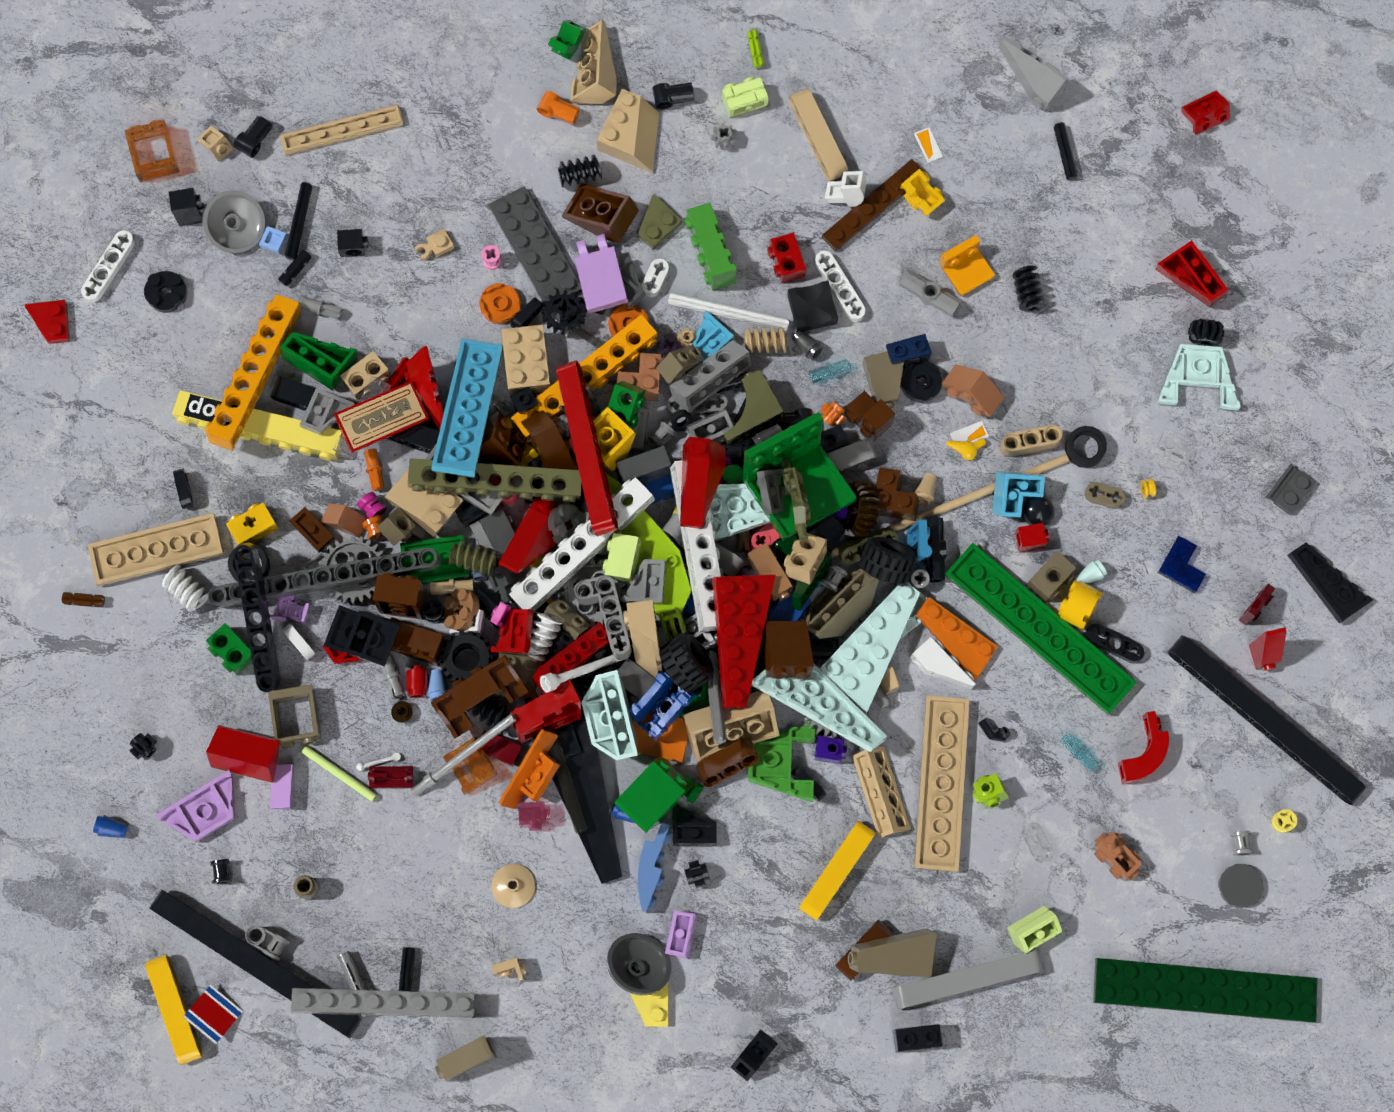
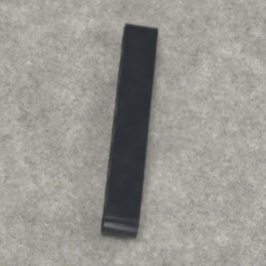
M245 543L239 545L234 550L236 572L256 684L260 691L270 692L277 688L281 682L258 549L252 543ZM243 548H247L250 551L249 559L243 557ZM247 569L254 573L253 580H249L246 577ZM250 591L257 593V601L250 599ZM254 612L261 615L262 620L260 623L254 620ZM258 634L264 635V644L258 642ZM261 655L269 658L268 665L261 662ZM265 676H269L273 680L272 686H268L265 683Z

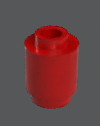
M414 665L411 666V669L406 670V691L409 692V697L411 698L426 697V692H428V670L424 669V666Z

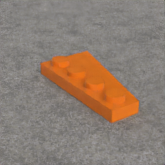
M930 597L926 598L916 613V617L942 643L946 652L948 651L958 660V666L963 668L964 671H968L974 677L973 682H975L998 646Z

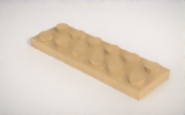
M214 513L88 544L97 586L173 568L178 564L181 566L224 555Z

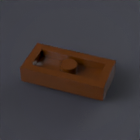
M306 507L289 520L292 526L318 553L334 539Z

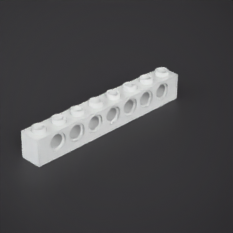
M675 461L670 467L680 522L682 461ZM711 507L701 529L681 527L699 633L717 631L715 611L709 608V603L714 604L713 590H708L705 587V582L713 586V577L724 576L723 570L719 568L718 563L720 552L718 547H715L716 531L711 525ZM697 541L703 542L706 549L700 548ZM701 562H706L709 565V569H704Z
M636 477L633 480H627L617 495H611L615 512L618 513V530L597 537L591 534L592 526L590 520L585 524L581 523L576 527L575 533L569 539L565 538L559 543V548L554 553L550 552L543 558V563L538 568L534 567L527 573V578L523 582L519 581L511 588L512 592L509 595L522 609H530L534 613L608 544L609 539L613 537V533L619 534L655 500L653 495ZM631 497L634 499L631 505H623L625 498ZM579 541L586 542V546L582 550L576 549V544ZM563 556H570V561L567 564H560V559ZM548 570L554 571V576L551 579L544 578ZM532 585H538V591L535 594H529L528 592Z

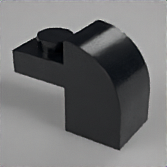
M760 1029L730 1068L748 1082L778 1043Z

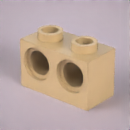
M372 351L341 374L340 378L358 401L361 398H367L378 385H384L391 375L389 369L376 353ZM373 368L380 369L379 373L375 375L370 374V371ZM356 381H363L360 387L353 386Z
M807 533L808 539L806 541H799L798 538L795 539L792 547L793 551L791 555L788 554L786 556L784 567H786L787 577L810 584L827 553V539Z

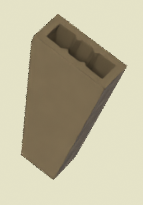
M920 929L852 945L851 952L848 954L849 968L861 973L931 977L937 933L930 929Z

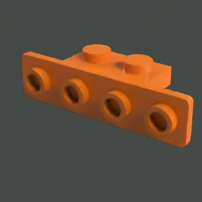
M541 729L499 800L501 806L515 809L524 793L531 800L539 802L560 766L559 763L548 755L558 737L557 734Z

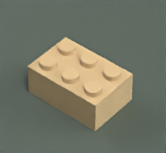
M543 325L501 329L509 397L528 387L533 394L543 393L550 387Z

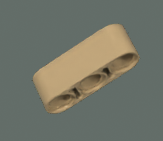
M1048 425L1009 433L1003 438L1000 444V451L1006 457H1013L1053 449L1060 442L1062 431L1056 425ZM1046 434H1053L1056 440H1049ZM1026 438H1033L1036 444H1029ZM1006 442H1013L1015 448H1008Z

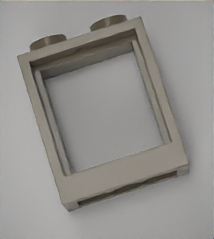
M311 684L268 692L274 738L281 740L280 746L282 748H291L295 746V743L303 742L304 745L316 743L317 739H322L315 690ZM309 698L313 732L283 737L278 703Z

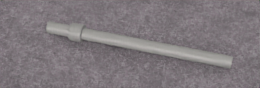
M511 713L435 772H430L424 776L423 781L411 789L412 794L417 796L426 788H431L437 784L438 779L517 721L515 715Z

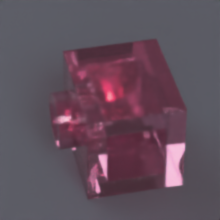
M545 802L518 803L520 828L529 827V831L542 830V826H547L546 820H550V807H545Z

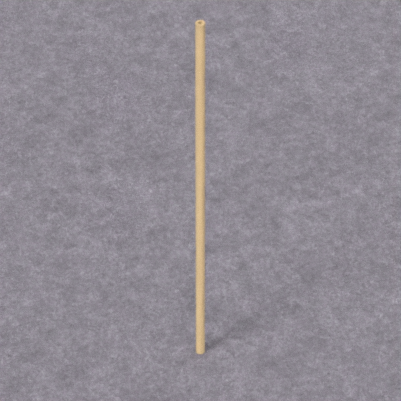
M1064 454L1023 472L1040 474L1069 462V459ZM995 483L917 514L916 521L937 516L991 494L995 491ZM902 520L887 527L898 532L912 526L916 521ZM841 546L833 550L831 558L839 556L838 550Z

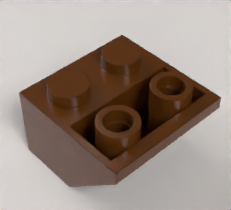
M499 411L487 419L480 455L489 463L520 466L526 439L511 424V421Z

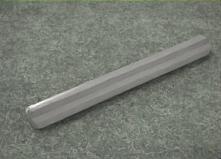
M709 650L707 653L714 668V676L707 682L714 742L720 745L726 742L727 737L717 654L713 650Z

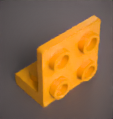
M977 235L941 254L939 265L960 296L965 295L995 276L978 250L981 241Z

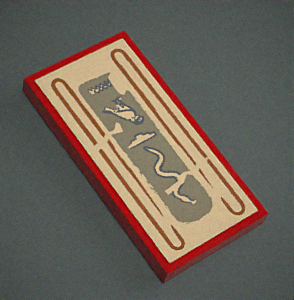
M412 381L334 413V417L351 453L429 420Z

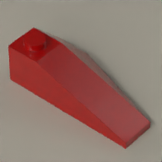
M424 346L406 362L407 372H404L406 383L412 381L425 410L440 430L444 412L428 347Z
M689 436L683 444L680 527L702 528L723 475L726 448L711 439Z
M541 497L535 498L498 565L518 574L534 563L536 558L542 554H547L552 547L558 545L553 541L552 537L554 535L548 528L550 512L559 506L557 503L541 500Z

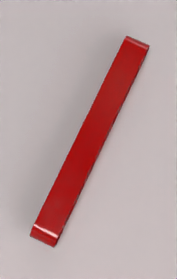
M575 360L557 367L556 372L593 532L598 537L618 530V522L582 368L579 362Z

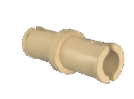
M450 579L446 582L430 583L432 596L452 595L461 588L470 590L472 593L475 592L473 579L459 581Z

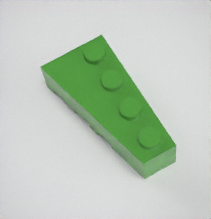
M711 203L687 209V216L684 218L687 230L691 229L693 236H690L693 248L697 247L698 263L700 267L704 266L706 273H703L706 285L710 284L713 291L736 284L737 268L735 263L732 264L729 248L724 249L726 247L725 238L721 231H717L719 223Z

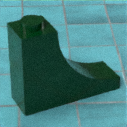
M791 536L785 540L779 539L775 545L776 560L784 564L786 556L788 554L791 555L793 543L798 537ZM827 551L810 584L796 580L797 586L792 595V608L800 611L831 566V552Z

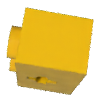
M256 503L250 506L247 512L232 516L229 522L226 523L238 546L245 543L253 544L279 529L264 503ZM252 521L254 526L250 527L249 522Z

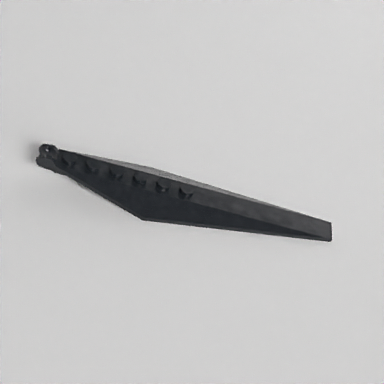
M550 653L544 655L545 661H542V665L553 657ZM571 679V683L581 701V719L551 731L557 734L558 737L548 755L560 764L552 780L600 882L604 884L623 876L598 749L591 744L582 706L584 695L575 681ZM525 698V704L534 699Z

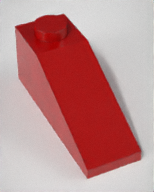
M1286 627L1266 631L1249 644L1256 670L1263 668V671L1275 669L1276 665L1282 661L1287 633Z

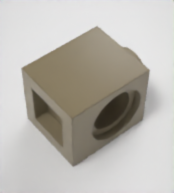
M398 507L376 528L395 546L399 541L402 543L406 542L412 536L410 531L416 525Z

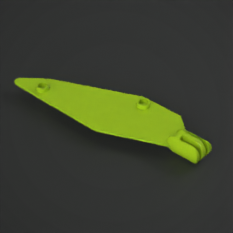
M607 475L611 495H617L622 490V484ZM631 497L625 498L623 505H631L634 499ZM644 510L619 534L637 536L642 541L635 575L638 573L644 559L666 560L667 562L664 604H654L655 614L661 619L667 642H669L672 638L668 624L671 626L674 638L679 635L676 622H679L681 632L687 633L682 611L692 590L680 550Z

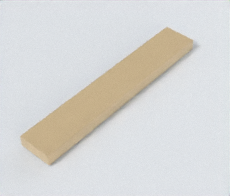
M394 105L281 134L280 139L284 154L287 156L404 126L399 105Z

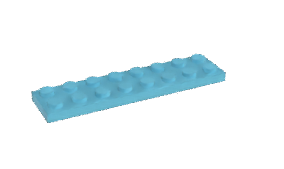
M461 339L431 471L475 477L503 345Z

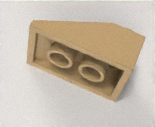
M408 468L384 498L395 507H399L409 518L435 537L461 506L463 499L451 490H447V493H435L434 489H425L424 492L412 491V488L408 487ZM427 474L424 476L427 481L435 480Z

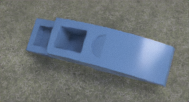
M661 823L654 843L645 840L641 852L638 870V891L642 912L647 913L648 908L653 909L657 899L653 895L656 888H661L665 876L661 875L662 869L655 867L656 864H661L664 852H661L663 844L668 845L672 832L669 831L670 825Z

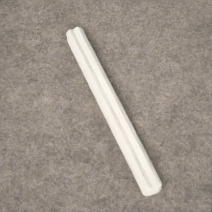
M673 292L670 293L668 298V304L701 312L707 311L710 314L774 327L775 329L782 327L784 331L789 327V319Z

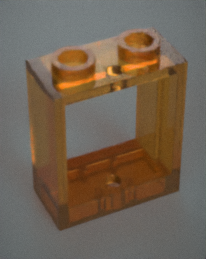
M154 120L150 124L143 126L135 125L130 127V129L124 130L135 174L139 182L180 172L169 128L165 120ZM164 134L170 158L141 165L135 142Z

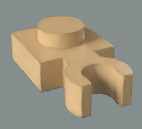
M445 229L426 237L427 244H418L415 247L416 252L426 251L425 254L420 256L421 261L429 259L432 253L437 258L454 249V245Z

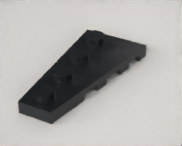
M1305 542L1287 555L1339 624L1373 601L1369 595L1365 596L1359 591V587L1356 584L1346 580L1342 576V572L1337 568H1332L1327 563V560L1308 543Z

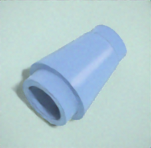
M441 669L430 671L427 696L432 702L448 691Z

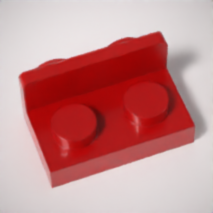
M1216 90L1183 106L1182 114L1193 124V133L1197 135L1230 119V103Z

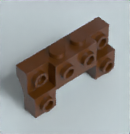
M503 655L485 668H482L481 665L470 672L471 677L466 680L463 677L452 683V689L430 702L455 739L475 726L466 711L501 689L508 701L512 703L530 691L506 655Z

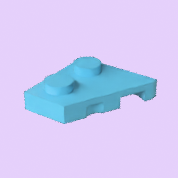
M707 311L704 313L701 327L698 328L696 340L692 344L700 350L705 360L723 346L735 340L734 335Z

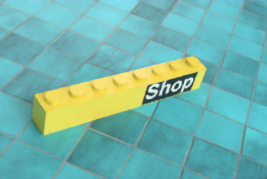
M179 390L172 414L177 422L182 425L189 426L191 423L197 425L202 430H206L208 423L212 422L215 417L214 413L217 405L221 404L222 401ZM235 404V405H233V406H231V407H232V408H236V407H238L239 405ZM253 409L239 437L246 441H250V438L255 439L260 444L270 446V444L279 445L280 449L287 451L291 449L299 450V453L311 456V454L319 455V458L331 461V459L338 460L344 441L341 430L329 427L318 435L301 428L300 423L302 420ZM225 422L222 425L226 426L229 425L231 422Z

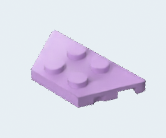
M230 770L226 771L155 816L195 842L200 841L235 819L232 773Z

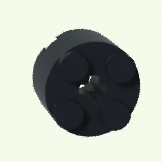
M832 515L806 528L807 533L827 539V551L831 553L845 530L842 523Z

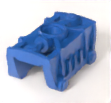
M666 672L657 674L656 682L638 703H633L629 708L632 719L656 742L659 741L664 732L669 730L670 725L683 710L691 705L690 702L695 696L699 695L695 690L689 693L679 687L676 694H671V687L674 682ZM670 702L672 706L664 713L662 711L663 704ZM656 712L653 715L655 718L652 722L648 721L644 725L641 723L648 713Z

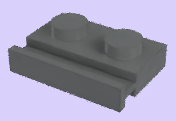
M1290 464L1265 498L1273 501V504L1291 515L1316 481L1301 470H1297L1293 467V464Z

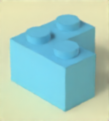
M996 471L992 513L999 516L1021 517L1023 496L1043 497L1045 476L1037 473Z

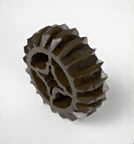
M853 481L848 485L857 499L848 505L846 519H838L845 528L843 531L845 535L853 538H865V536L870 535V532H873L874 525H877L876 520L879 517L878 511L880 510L879 493L876 492V487L871 483Z

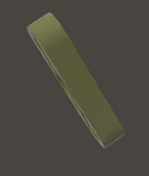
M884 527L870 533L865 538H857L843 544L838 550V555L845 564H854L860 561L864 550L863 547L868 538L890 535L889 538L898 541L899 537L892 528ZM851 550V551H852V552H850V555H851V556L847 557V556H846V555H848L847 551Z

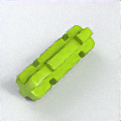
M755 29L749 30L747 37L750 43L749 47L753 66L755 69L763 68L764 58L762 56L758 31Z

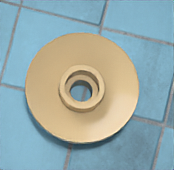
M505 865L493 876L491 883L492 894L502 906L508 908L524 906L531 900L535 892L534 877L522 865ZM511 881H515L517 883V887L515 889L509 888V883Z

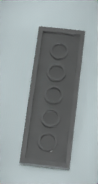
M525 186L488 204L490 211L542 303L544 300L549 301L548 295L550 294L555 297L556 291H559L560 295L563 294L564 290H567L568 295L572 292H575V295L582 292L578 279Z

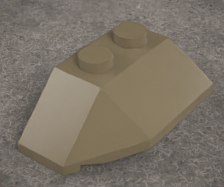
M861 568L858 571L848 573L837 586V592L826 589L808 607L806 616L808 631L819 639L842 636L871 607L879 580L870 576Z

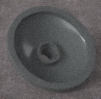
M638 933L623 935L616 939L608 950L606 958L608 972L614 982L629 993L635 995L654 994L666 985L671 976V960L669 955L665 954V948L658 941L647 935Z

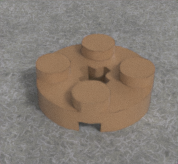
M461 588L456 590L451 597H446L443 603L445 608V626L459 632L468 630L474 623L471 621L473 616L478 615L479 612L478 596L470 590Z

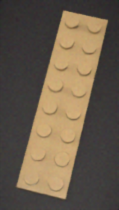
M926 695L914 869L959 872L970 699Z

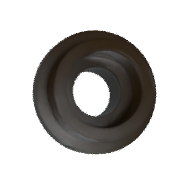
M399 701L393 705L391 715L396 722L405 723L412 718L413 709L409 703ZM404 708L406 712L404 715H399L398 710Z

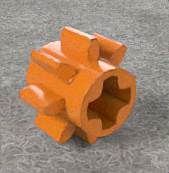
M835 401L831 404L825 403L820 409L823 412V420L832 427L835 423L841 425L846 419L843 415L846 410Z

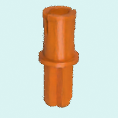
M377 449L365 450L366 473L369 474L371 489L373 491L383 490L384 484L381 474L383 468L379 464Z

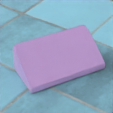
M293 764L276 766L274 782L271 783L270 809L292 810L295 769Z
M674 910L665 954L689 959L698 917L696 914Z

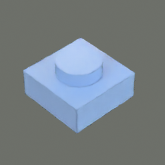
M267 226L259 246L280 254L287 234Z

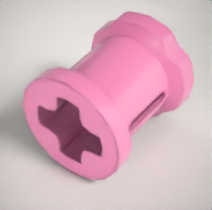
M486 246L482 250L484 266L489 270L497 269L501 265L500 251L496 246Z

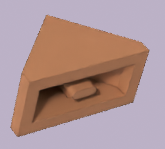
M329 503L321 523L360 538L364 530L362 524L368 518L346 505Z

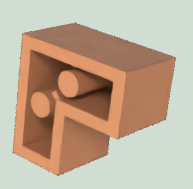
M640 353L639 373L618 371L617 383L625 381L644 389L645 401L658 402L660 373L656 367L661 363V354ZM627 393V400H632L631 395Z
M955 364L942 382L948 396L968 402L972 412L979 416L986 415L991 417L1004 399V396L984 371Z

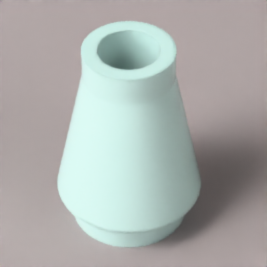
M1099 560L1091 561L1074 579L1078 582L1082 581L1086 584H1091L1104 579L1107 571Z

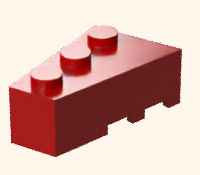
M1192 240L1157 263L1156 271L1208 307L1227 295L1229 289Z
M570 679L559 685L556 690L546 692L511 712L517 718V721L512 725L520 742L524 743L536 738L541 729L552 731L581 719V701Z

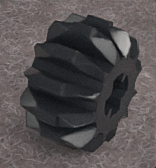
M1209 319L1193 320L1190 323V328H1188L1189 340L1198 345H1218L1224 337V325L1219 321Z

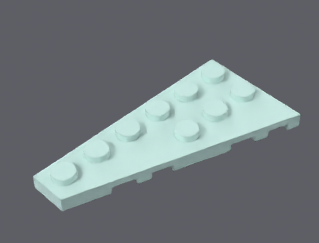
M745 484L718 485L710 506L712 509L711 525L716 531V539L714 541L770 523V520ZM697 541L699 547L705 545L703 542Z
M815 664L809 677L804 679H797L795 677H785L782 679L767 677L766 670H764L752 680V686L869 752H872L887 738V735Z

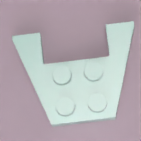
M1180 344L1157 404L1176 406L1178 403V385L1220 388V409L1238 411L1240 403L1236 398V390L1230 379V371L1222 347Z

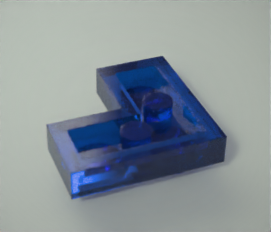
M1178 535L1157 573L1195 594L1206 574L1187 564L1197 545Z

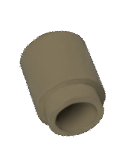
M308 875L298 877L293 885L294 892L303 899L314 898L319 889L316 880ZM309 884L310 889L305 892L304 887Z

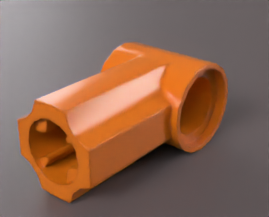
M545 91L536 108L538 113L544 117H555L571 125L576 122L580 112L579 107L561 100L560 96L552 91Z

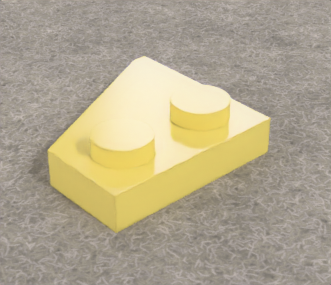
M668 982L660 991L651 995H635L630 993L646 1027H668Z

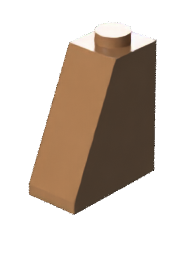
M767 543L749 552L748 564L755 575H776L771 594L772 600L776 601L779 599L782 601L791 595L790 592H792V584Z

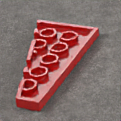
M776 575L722 576L712 578L723 709L747 707Z

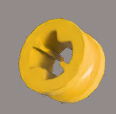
M1149 478L1148 481L1141 480L1140 488L1143 498H1148V495L1155 497L1156 486L1153 478Z

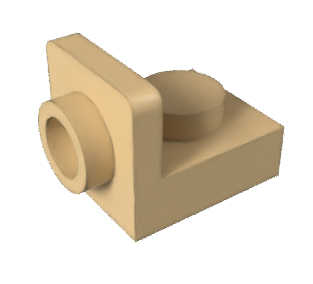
M212 126L196 139L201 146L212 153L217 161H221L233 150L227 138Z
M517 957L491 966L493 974L495 976L499 975L500 978L512 975V970L515 969L519 981H524L523 975L527 974L523 961L519 962Z

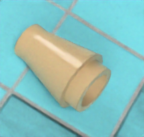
M931 473L924 475L923 480L914 492L917 494L920 501L919 504L922 506H929L934 501L937 477Z

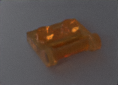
M473 737L457 749L444 755L445 762H448L478 738ZM483 747L464 760L474 779L473 782L470 783L459 764L452 769L462 786L461 791L464 795L498 775Z

